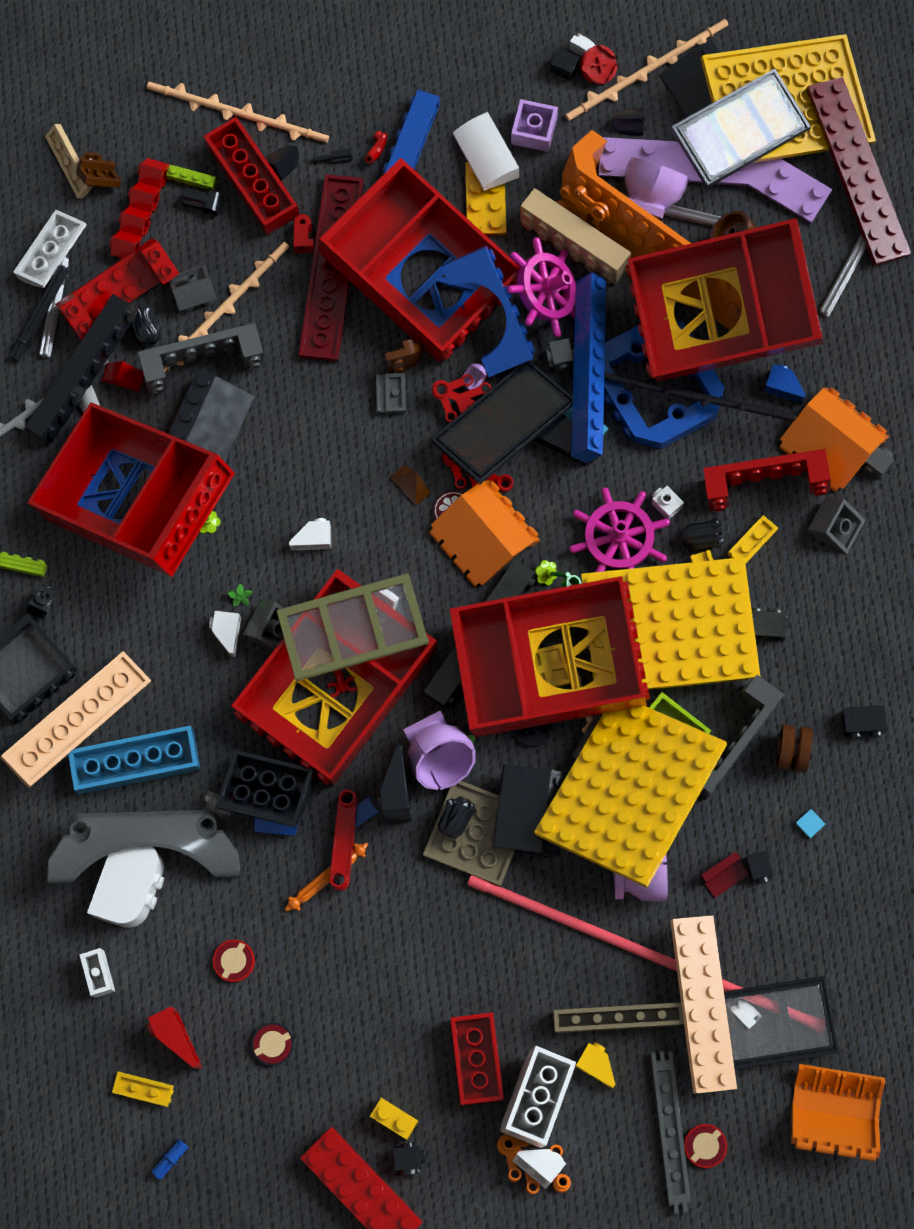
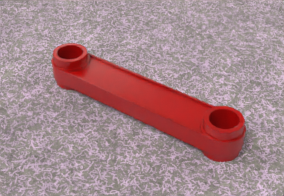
M352 790L342 791L338 798L330 871V884L337 891L346 890L350 883L358 797ZM345 797H353L350 803H343ZM344 877L342 884H335L337 878Z

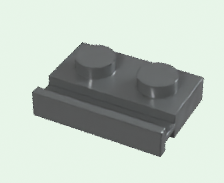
M405 373L376 374L377 414L406 413Z

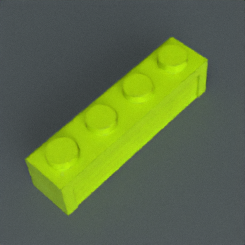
M174 165L169 166L166 174L168 180L178 181L210 191H214L217 183L215 176Z
M6 552L0 553V568L44 577L47 568L46 563H44L45 561L39 559L34 561L30 557L20 558L16 554L11 556Z

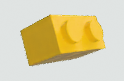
M383 1098L379 1100L370 1115L371 1118L407 1140L419 1122Z

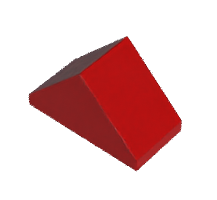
M124 361L107 364L101 381L139 392L144 377L142 371Z

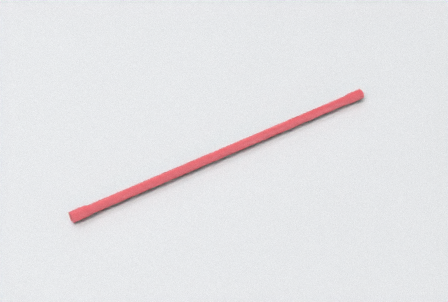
M471 875L467 885L495 895L677 972L676 960L474 875ZM722 979L723 991L742 989V987ZM761 995L741 998L780 1015L778 1002ZM787 1006L789 1019L823 1034L825 1030L824 1020Z

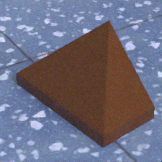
M403 465L390 476V479L415 506L431 494L418 473L406 465Z

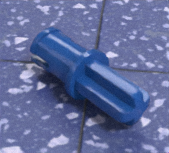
M178 1138L167 1154H163L164 1157L152 1170V1174L161 1180L174 1164L177 1165L176 1162L189 1147Z

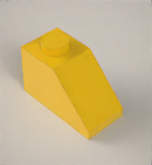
M596 1042L593 1045L589 1043L575 1067L613 1089L615 1081L608 1054L604 1052L605 1048Z

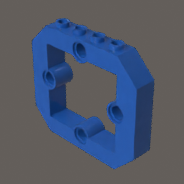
M676 320L680 329L686 327L684 322ZM638 326L605 343L604 372L615 374L611 367L627 358L634 363L642 362L646 356H644L642 348L645 340L640 336ZM639 348L642 352L634 353L632 350ZM713 369L686 375L688 377L694 376L704 394L716 397L723 395L724 386ZM604 380V401L607 405L611 404L614 409L612 411L613 416L617 422H622L625 436L627 438L631 437L633 442L662 449L716 420L719 405L708 404L701 406L700 402H697L686 408L684 405L676 403L668 409L667 419L648 428L632 403L633 396L631 392L624 389L621 384L617 385V383ZM625 399L628 403L622 405L618 403V400ZM678 413L682 418L675 419L672 415Z

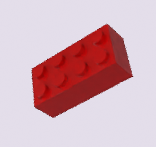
M493 1012L451 1017L461 1106L504 1101Z

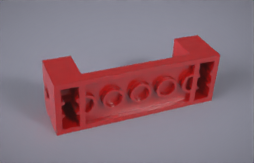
M151 238L55 305L75 335L82 340L112 294L130 303L156 284L161 283L164 285L179 275V272L158 240Z
M826 449L703 468L709 510L713 509L715 512L723 511L729 507L727 484L735 486L742 484L743 481L759 482L762 481V478L779 479L782 475L791 474V476H798L806 472L810 494H815V496L825 495L830 491L831 485Z

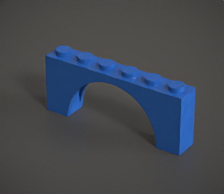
M486 245L442 264L441 268L449 285L460 282L480 284L490 289L499 298L506 314L505 333L498 345L481 358L488 376L491 377L533 359L535 349L532 342H528L525 335L528 334L524 323L520 324L517 316H520L515 304H511L509 298L512 295L507 292L508 286L504 287L502 279H504L500 268H496L493 262L496 260L492 249L488 250Z

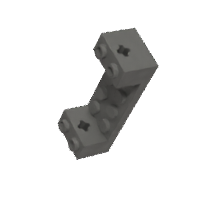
M255 323L139 351L140 366L148 393L158 394L167 389L164 365L171 367L180 361L191 362L196 360V357H211L220 351L231 352L236 347L239 349L244 369L249 368L253 370L259 368L260 364H263V349Z
M758 675L754 679L749 678L741 690V693H743L741 700L756 710L749 721L751 725L750 727L745 725L737 737L738 743L733 741L725 753L726 759L724 760L721 757L700 792V795L705 799L710 797L784 696L781 691Z

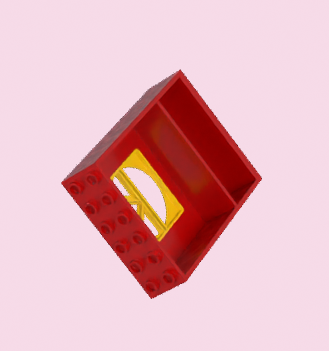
M797 218L628 259L629 265H626L628 277L633 282L630 285L632 297L637 301V304H634L636 316L641 321V324H638L640 336L645 340V343L642 344L643 353L649 359L646 368L648 375L657 382L824 344ZM706 278H717L728 282L737 290L742 302V312L739 321L730 332L719 338ZM698 281L701 300L681 295V291L692 282ZM676 302L703 309L685 328L680 329L676 323L674 316ZM706 319L710 339L699 340L690 337L689 334Z
M337 568L313 600L361 587V585ZM372 594L377 615L386 620L383 623L379 620L386 647L418 638L415 624ZM364 595L327 606L341 659L379 649ZM320 609L303 612L291 628L302 671L334 662ZM426 633L429 639V644L344 668L355 677L354 680L358 687L356 706L353 712H351L308 679L296 682L285 639L283 638L231 705L235 711L233 714L242 723L246 724L249 722L252 730L258 735L262 736L265 734L269 740L268 742L273 746L284 748L283 751L289 758L294 761L296 758L299 759L301 766H305L307 769L313 768L317 773L318 779L324 784L328 785L330 782L332 785H335L437 651V640ZM297 683L314 694L297 703H292L293 691ZM322 701L319 729L314 730L303 725L296 717L295 712ZM331 706L343 715L346 721L335 728L327 729Z
M622 576L450 608L469 729L474 737L647 706L646 700L650 699L647 682H642V679H646L643 662L638 661V659H642L640 644L635 642V639L639 638L636 623L631 622V619H635L632 602H627L628 599H631L628 582H623ZM570 627H579L590 631L589 635L572 647ZM558 629H561L572 689H561L550 685L540 676L536 667V652L545 637ZM597 638L604 646V666L575 657ZM576 667L597 673L598 676L591 683L580 687Z

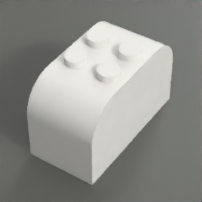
M152 846L132 847L109 854L87 913L94 918L125 928L141 924L148 916L150 909H154L157 902V897H155L156 891L162 888L164 877H162L164 862L161 855Z
M538 1046L532 1048L522 1066L505 1112L500 1132L540 1148L546 1146L576 1062Z

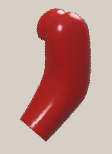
M377 131L374 134L373 139L377 142L365 156V161L368 164L373 163L381 156L387 142L386 133Z

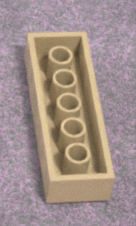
M535 188L522 203L520 222H522L521 224L527 230L532 229L537 232L538 237L542 240L552 242L558 251L567 250L569 257L573 261H580L589 272H596L605 278L606 283H613L614 285L618 283L626 272V265H629L628 259L631 257V252Z

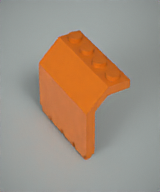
M830 387L829 389L823 388L805 406L780 438L783 442L779 449L787 455L793 454L794 451L801 453L826 449L831 478L830 489L836 493L839 488L844 489L870 455L882 443H885L889 436L886 434L887 430L879 424L875 426L870 422L871 418L867 414L857 412L854 409L856 406L847 399L843 401L838 397L840 393Z
M490 480L484 481L481 485L477 484L462 494L431 524L433 529L429 532L437 543L445 541L440 547L450 559L455 555L457 556L453 562L463 574L468 570L470 571L466 578L474 587L478 584L485 585L517 554L527 547L535 546L541 541L537 537L538 533L536 530L524 522V516L513 509L512 502L506 496H502L497 484L493 481L490 482Z
M799 1064L791 1111V1144H796V1149L812 1151V1147H815V1152L831 1155L834 1154V1151H837V1156L856 1158L857 1154L861 1160L875 1162L876 1158H879L880 1155L879 1113L885 1087V1078Z

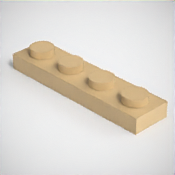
M54 124L45 137L77 198H83L93 187L85 185L78 176L76 168L79 158L61 124Z

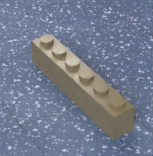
M681 1003L553 1011L554 1033L684 1025Z

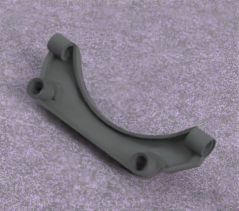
M207 809L74 814L69 821L70 835L62 836L49 856L47 865L48 884L72 883L91 864L113 852L132 847L156 846L172 849L190 856L206 867L216 878L240 876L238 851L223 830H216L215 816L212 811ZM204 819L211 820L207 825L201 823ZM76 823H82L84 824V827L78 829L75 828L74 825Z

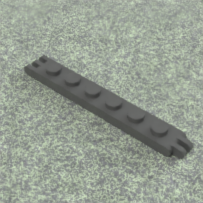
M668 1050V1059H665L664 1051H659L660 1060H656V1053L651 1052L669 1206H673L674 1215H679V1205H682L683 1214H688L687 1205L691 1204L673 1052Z

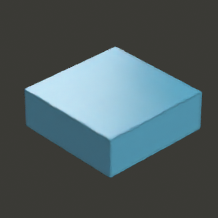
M812 809L795 823L809 839L825 825Z

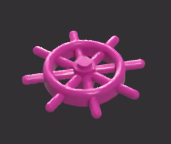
M535 237L533 239L534 256L525 261L516 252L510 254V258L520 269L517 285L508 286L507 292L519 293L524 306L529 311L525 319L527 326L532 325L536 317L544 321H550L553 335L560 337L561 330L558 319L568 314L575 319L576 282L571 271L564 263L568 256V251L562 250L558 257L549 253H543L541 241L538 237ZM536 264H538L540 275L533 269ZM546 266L552 269L549 275ZM530 278H532L536 282V284H531ZM560 290H563V297L558 293ZM544 300H546L547 308L542 306ZM554 300L561 306L557 311Z
M604 487L601 493L605 505L599 507L591 516L579 510L573 511V517L585 522L587 525L585 542L570 546L569 551L570 553H576L588 549L592 558L599 563L595 572H604L606 568L612 570L634 569L648 555L660 562L667 560L666 555L653 549L652 546L654 530L669 526L670 521L669 519H662L651 522L649 516L640 508L646 497L644 491L638 493L632 504L624 501L613 502L609 489ZM616 512L627 513L624 520H618ZM609 515L612 527L600 522L599 520L604 516ZM634 517L642 524L641 526L628 529ZM594 528L608 535L594 539ZM643 533L646 535L645 544L631 538ZM611 543L605 555L597 548V546ZM627 545L639 550V552L630 557ZM618 547L622 560L612 559Z

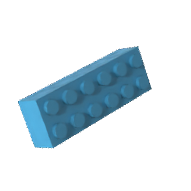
M191 725L76 748L68 754L74 791L78 795L201 770L195 734Z

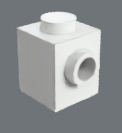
M668 486L664 489L659 488L652 495L651 504L666 519H671L683 508L684 502Z

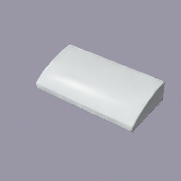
M488 112L471 119L453 132L455 140L484 191L519 178V167Z
M55 210L13 273L25 283L44 288L87 224Z

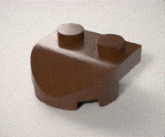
M85 152L82 157L80 156L76 172L85 185L90 187L95 185L105 188H119L122 182L114 171L116 163L113 160L105 161L101 159V154Z
M413 340L402 341L403 349L385 353L388 373H404L405 370L416 366L423 355L424 347L422 342L418 341L414 344Z

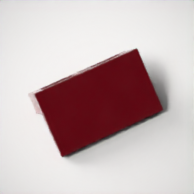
M736 851L700 877L714 898L749 875L739 861L740 856Z

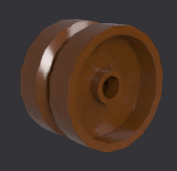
M732 211L717 220L712 228L711 238L757 228V226L743 212Z
M782 724L776 747V769L787 771L791 766L793 758L795 772H807L812 748V728L801 726L795 739L794 726Z

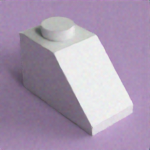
M323 518L309 521L289 541L291 551L331 549L330 521H326Z
M215 611L214 617L210 618L209 628L212 629L213 634L229 655L235 657L241 623L240 614Z
M550 1149L519 1151L512 1160L545 1189L566 1164L558 1153L552 1152Z

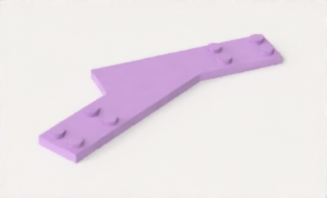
M706 118L687 128L685 135L711 177L729 167L724 147ZM603 137L607 140V143L600 158L599 177L624 178L626 166L630 158L636 157L659 164L658 169L664 166L689 177L688 183H703L678 142ZM782 159L751 163L716 183L721 185L748 186L809 223H812L832 192L831 188Z

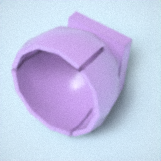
M631 157L626 166L624 177L629 195L628 198L655 218L662 220L665 209L681 199L687 188L689 177L664 166L658 169L659 164Z
M441 711L403 729L410 744L408 762L411 773L425 788L434 790L439 788L442 790L456 785L468 776L475 764V748L473 743L457 726L447 725Z
M666 855L647 888L613 872L615 899H624V892H629L642 901H667V865H663V863L667 862Z

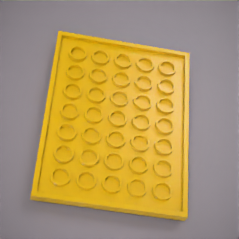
M846 34L702 55L700 58L712 103L775 68L809 123L810 130L753 163L829 151L806 88L809 85L840 77L844 78L869 145L874 144L876 141ZM771 81L747 94L775 140L798 127ZM740 98L715 112L717 122L740 159L768 145ZM725 151L728 165L731 166L733 162Z
M744 557L581 574L582 583L619 576L623 577V582H628L631 599H628L627 602H632L635 619H631V622L636 623L639 639H635V642H639L642 659H638V661L643 662L646 679H642V682H647L648 690L748 680L749 678L754 679L756 675L760 676ZM597 638L589 645L591 663L604 666L605 650L602 642ZM592 672L593 680H595L598 674Z
M646 706L604 713L534 833L540 838L647 888L727 743Z

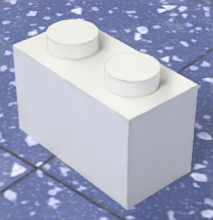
M99 948L80 954L90 996L96 998L115 992L105 951Z

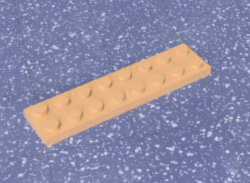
M123 651L1 755L0 758L30 788L144 689L151 680Z
M713 916L672 919L670 922L693 1094L737 1089Z

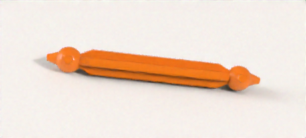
M367 842L363 844L354 843L352 864L356 861L357 856H362L363 858L366 856ZM331 866L302 888L296 897L289 896L287 898L288 905L285 910L299 911L301 909L299 907L300 903L306 902L330 883Z

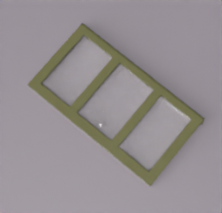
M409 573L277 610L296 682L429 644Z

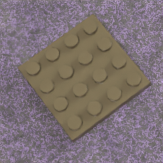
M463 781L451 786L423 856L501 887L515 851L492 847L499 795ZM462 796L466 798V803L472 802L475 804L476 812L470 819L462 836L457 839H451L439 832L438 823L446 809V800Z

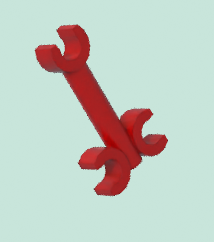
M341 669L334 671L337 683L331 682L327 684L328 688L335 687L337 689L334 694L330 695L332 698H336L339 694L347 691L356 692L358 689L357 686L349 687V682L353 681L355 677L350 676L345 680Z

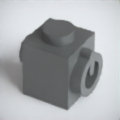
M569 338L549 342V348L545 349L548 366L560 372L568 371L570 367H573L574 348L571 349Z
M879 446L862 465V470L870 476L873 474L876 478L880 479L894 462L893 454L887 448Z

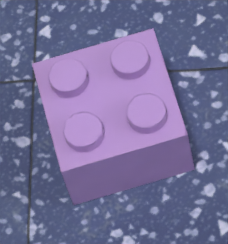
M520 99L511 133V144L549 152L558 118V107Z

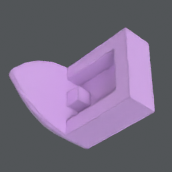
M474 363L468 367L464 375L470 374L473 377V383L465 388L471 390L482 384L487 376L483 365ZM464 377L463 381L465 384H469L471 379Z

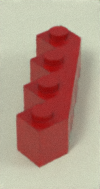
M150 158L139 164L137 170L139 181L129 190V207L120 213V231L110 239V255L123 258L140 247V241L143 236H146L151 223L150 216L152 212H155L160 200L159 193L161 188L165 187L169 164Z

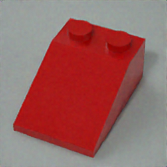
M169 1007L148 1017L150 1023L147 1024L151 1036L159 1039L193 1068L202 1069V1065L177 1009Z

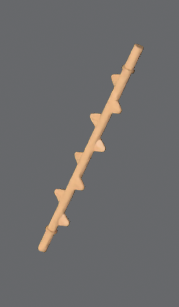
M723 19L712 27L706 28L705 31L687 42L677 40V48L658 59L649 55L647 57V66L627 78L618 76L617 84L602 93L595 94L589 91L587 93L588 101L581 103L580 106L565 114L567 120L570 121L580 114L588 112L590 108L605 99L614 102L618 101L617 92L637 80L646 82L647 74L665 63L674 64L677 61L678 55L695 45L707 42L706 39L708 37H713V34L727 27V20Z
M152 82L147 84V89L188 101L192 111H195L202 105L222 111L224 120H228L235 115L257 122L258 131H263L267 126L288 131L293 141L300 136L327 143L329 140L328 135L286 123L284 114H281L276 119L253 113L252 105L249 103L242 109L219 103L217 94L212 95L209 99L186 93L183 83H180L175 89Z
M283 242L272 254L268 255L265 261H256V270L240 286L230 284L231 295L214 312H205V321L190 337L180 335L178 337L179 342L208 335L207 330L224 313L233 315L235 313L233 304L249 287L258 288L260 286L258 278L274 262H277V259L289 248V245ZM184 361L177 362L176 365L183 366ZM166 365L163 366L164 372L170 370V367H166Z

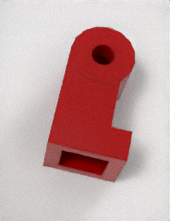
M300 214L294 220L295 253H314V240L309 239V234L312 231L311 219L306 214Z

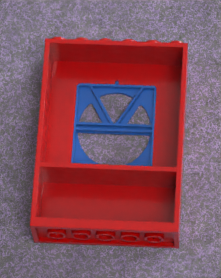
M402 158L319 238L318 252L416 343L421 341L424 350L438 363L443 359L446 361L453 354L452 350L455 346L460 347L467 339L468 333H473L480 326L479 323L482 318L486 320L492 314V309L495 305L500 306L502 303L490 289L480 284L460 282L449 285L446 278L442 277L444 273L441 267L409 298L401 283V270L405 261L417 252L432 250L449 257L444 262L445 264L487 245L488 250L492 249L496 260L493 262L496 268H500L502 271L504 287L517 285L520 269L504 251ZM436 283L463 290L460 300L454 306L444 309ZM428 290H430L434 302V311L424 309L416 304Z
M90 402L27 503L47 521L172 577L235 472L214 452ZM135 464L125 479L119 466ZM146 467L151 472V475L123 519H113L140 473ZM112 470L121 488L97 492L102 479ZM113 499L103 514L97 502Z

